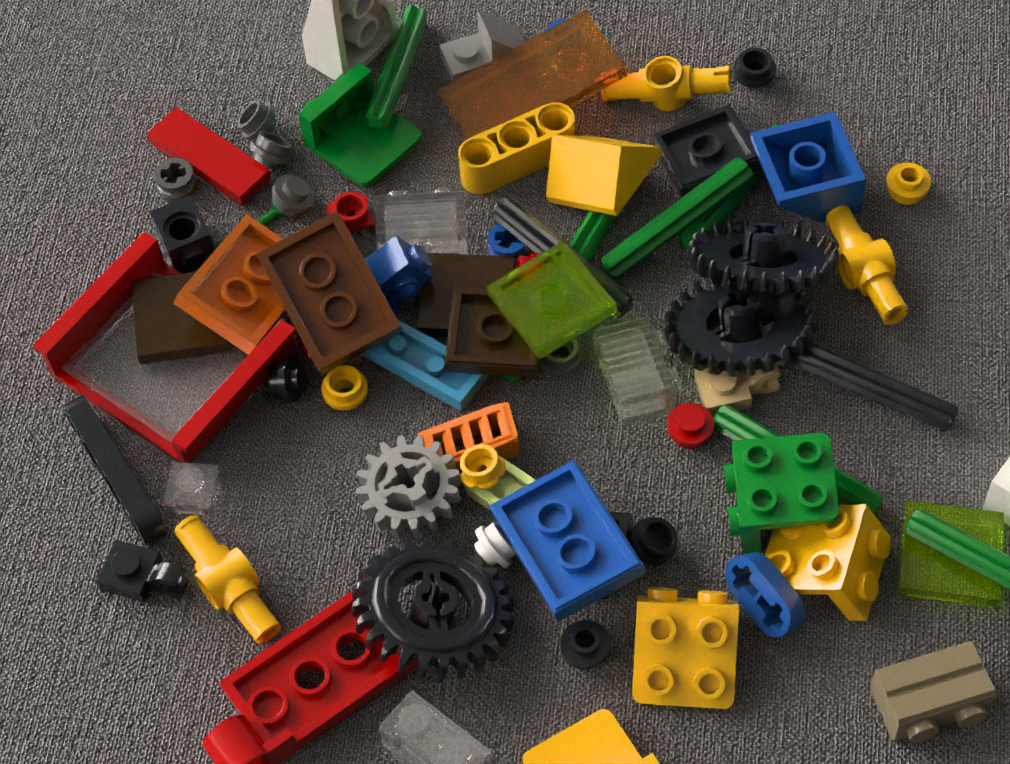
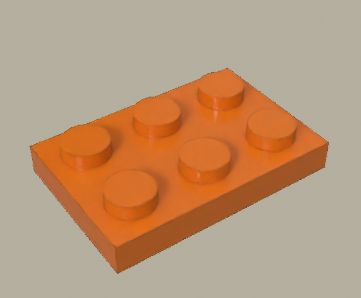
M246 214L178 292L173 304L249 355L286 312L256 253L283 240V238Z

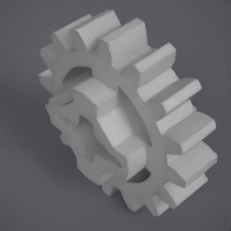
M403 435L398 436L397 447L392 449L385 442L380 443L382 455L376 457L367 454L365 459L370 470H359L357 472V477L362 486L356 489V494L359 502L364 503L361 508L366 519L374 518L376 528L380 532L391 525L395 538H400L404 529H411L414 537L420 538L421 526L428 525L434 532L439 530L436 518L442 516L451 519L453 513L448 502L458 503L461 500L457 486L462 484L459 470L454 469L456 465L452 454L443 455L441 444L437 441L431 444L429 448H426L424 438L421 435L416 437L413 445H407ZM410 484L412 487L408 489L406 485ZM435 491H437L436 495H435L434 498L431 500L432 493H434Z

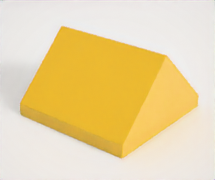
M552 135L546 198L549 203L618 216L663 152L658 146L592 135Z

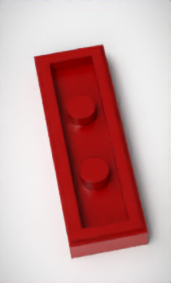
M177 107L146 133L150 144L171 158L177 157L188 161L195 175L241 206L271 180L268 168Z

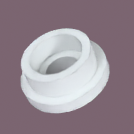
M492 522L488 527L481 525L475 530L479 540L474 546L480 556L490 566L493 567L498 563L502 567L507 568L513 563L512 557L516 553L497 522Z

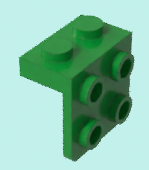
M359 62L347 73L338 76L333 85L321 95L307 102L298 114L304 146L358 186L369 188L422 142V134L417 127L396 112H393L386 129L379 130L376 127H368L366 124V112L375 91L372 70Z
M812 433L732 440L733 464H725L724 472L726 493H736L737 506L728 507L730 536H740L742 554L761 552L760 530L832 524L838 520L839 504L831 440L827 434Z

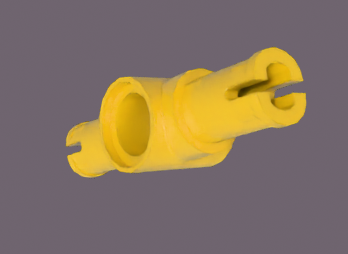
M671 56L656 57L645 68L639 69V72L616 75L602 74L601 95L604 102L640 99L641 102H652L656 108L667 112L679 109L688 99H693L694 95L732 93V72L730 66L693 69L692 65L681 66L678 60Z
M842 205L833 208L826 216V224L839 244L840 261L838 271L844 285L849 290L859 288L864 296H868L885 325L900 322L907 316L908 306L893 283L896 265L889 244L883 238L873 241L871 235L863 232L848 206Z
M191 515L182 520L176 526L174 532L196 562L195 570L197 573L194 574V577L206 598L217 611L225 608L229 614H235L258 645L272 640L280 632L281 625L259 597L260 589L257 585L260 584V580L248 559L237 547L229 550L225 544L219 545L197 515Z

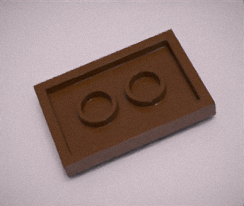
M338 211L256 253L321 375L403 332L400 323Z

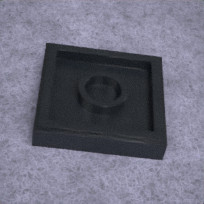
M731 104L650 135L652 145L660 147L663 152L660 160L681 198L735 158L739 157L744 160L752 172L763 169L750 136Z

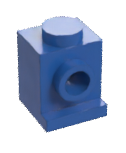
M397 236L393 237L365 259L395 316L402 311L400 306L402 301L414 296L423 285L433 279L429 269L432 266V261L426 251L420 245L414 244L412 246Z

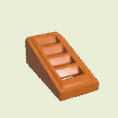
M509 402L485 407L417 433V436H423L426 448H429L436 441L443 442L446 454H452L456 465L454 469L460 470L462 454L468 448L475 445L472 435L480 433L483 440L480 444L491 446L505 460L520 457L519 439ZM500 429L501 436L493 438L491 431ZM462 438L465 449L456 452L453 439Z

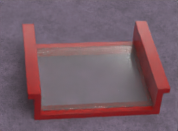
M143 231L32 346L35 351L42 355L51 376L80 396L84 395L90 403L188 469L192 465L191 460L268 377L272 363L280 362L283 357L296 353L292 338L297 332L296 328L281 319L249 355L231 343L232 351L140 365L136 349L131 281L183 274L165 263L157 239Z

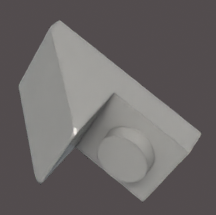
M477 12V34L439 45L440 57L453 85H459L533 62L531 52L519 28L484 12Z

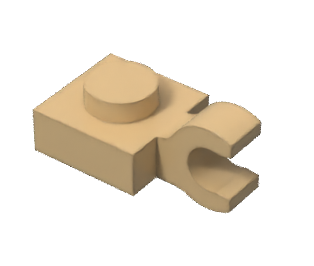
M774 364L773 371L764 373L761 369L756 370L754 376H746L744 372H739L737 377H728L725 371L719 375L709 374V368L703 371L694 370L695 382L702 405L711 412L712 416H715L716 412L723 405H730L738 411L752 408L751 395L772 393L780 389L777 379L780 377V371L777 364Z

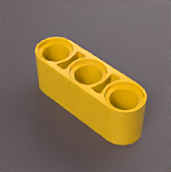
M553 102L545 104L464 141L459 147L458 152L462 186L473 194H485L549 166L552 135H575V115L573 110L568 105Z

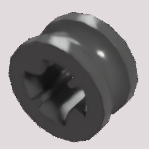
M177 157L168 158L162 161L154 171L158 192L164 199L174 202L194 193L196 180L193 175V168L188 161ZM174 176H182L177 178L176 183H169L174 180Z

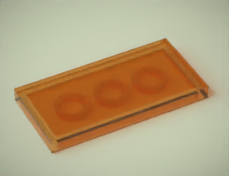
M583 10L437 91L467 140L545 104L555 102L571 107L628 76L625 65L588 12Z

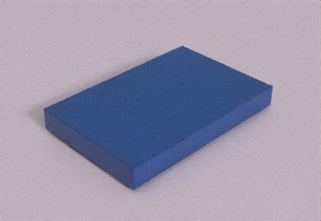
M575 460L489 505L493 517L557 622L646 574L643 563Z

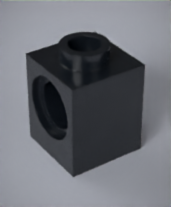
M191 195L150 211L156 233L172 267L179 272L184 273L186 271L198 270L215 251L210 233Z

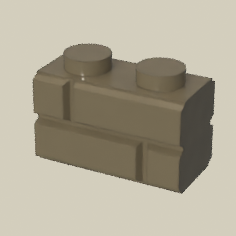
M971 641L874 671L870 685L872 696L879 712L883 715V721L891 739L897 741L909 737L912 743L922 742L935 736L939 732V727L957 722L960 728H965L983 721L987 717V712L990 711L996 697L991 679L986 669L983 668L982 660L974 643Z

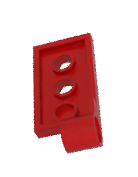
M350 591L219 681L221 690L240 715L231 716L216 725L203 740L202 747L214 764H280L417 667V662L412 661L399 674L397 670L399 654L395 653L388 657L385 663L380 662L383 642L375 644L370 650L366 649L364 654L355 660H345L339 656L340 648L347 642L358 641L365 645L367 635L371 630L366 629L362 634L356 633V623L361 615L356 618L351 615L354 600L352 598V591ZM307 670H319L325 675L322 684L314 689H304L297 684L300 675Z

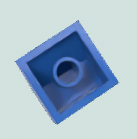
M836 112L750 134V139L779 207L817 222L826 221L828 212L842 205L848 206L852 214L862 212L866 178Z

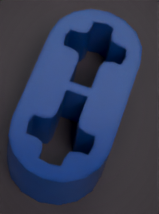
M752 552L733 557L728 562L725 570V579L729 590L767 636L773 638L795 633L803 627L806 620L805 605L798 593L768 557L759 552Z

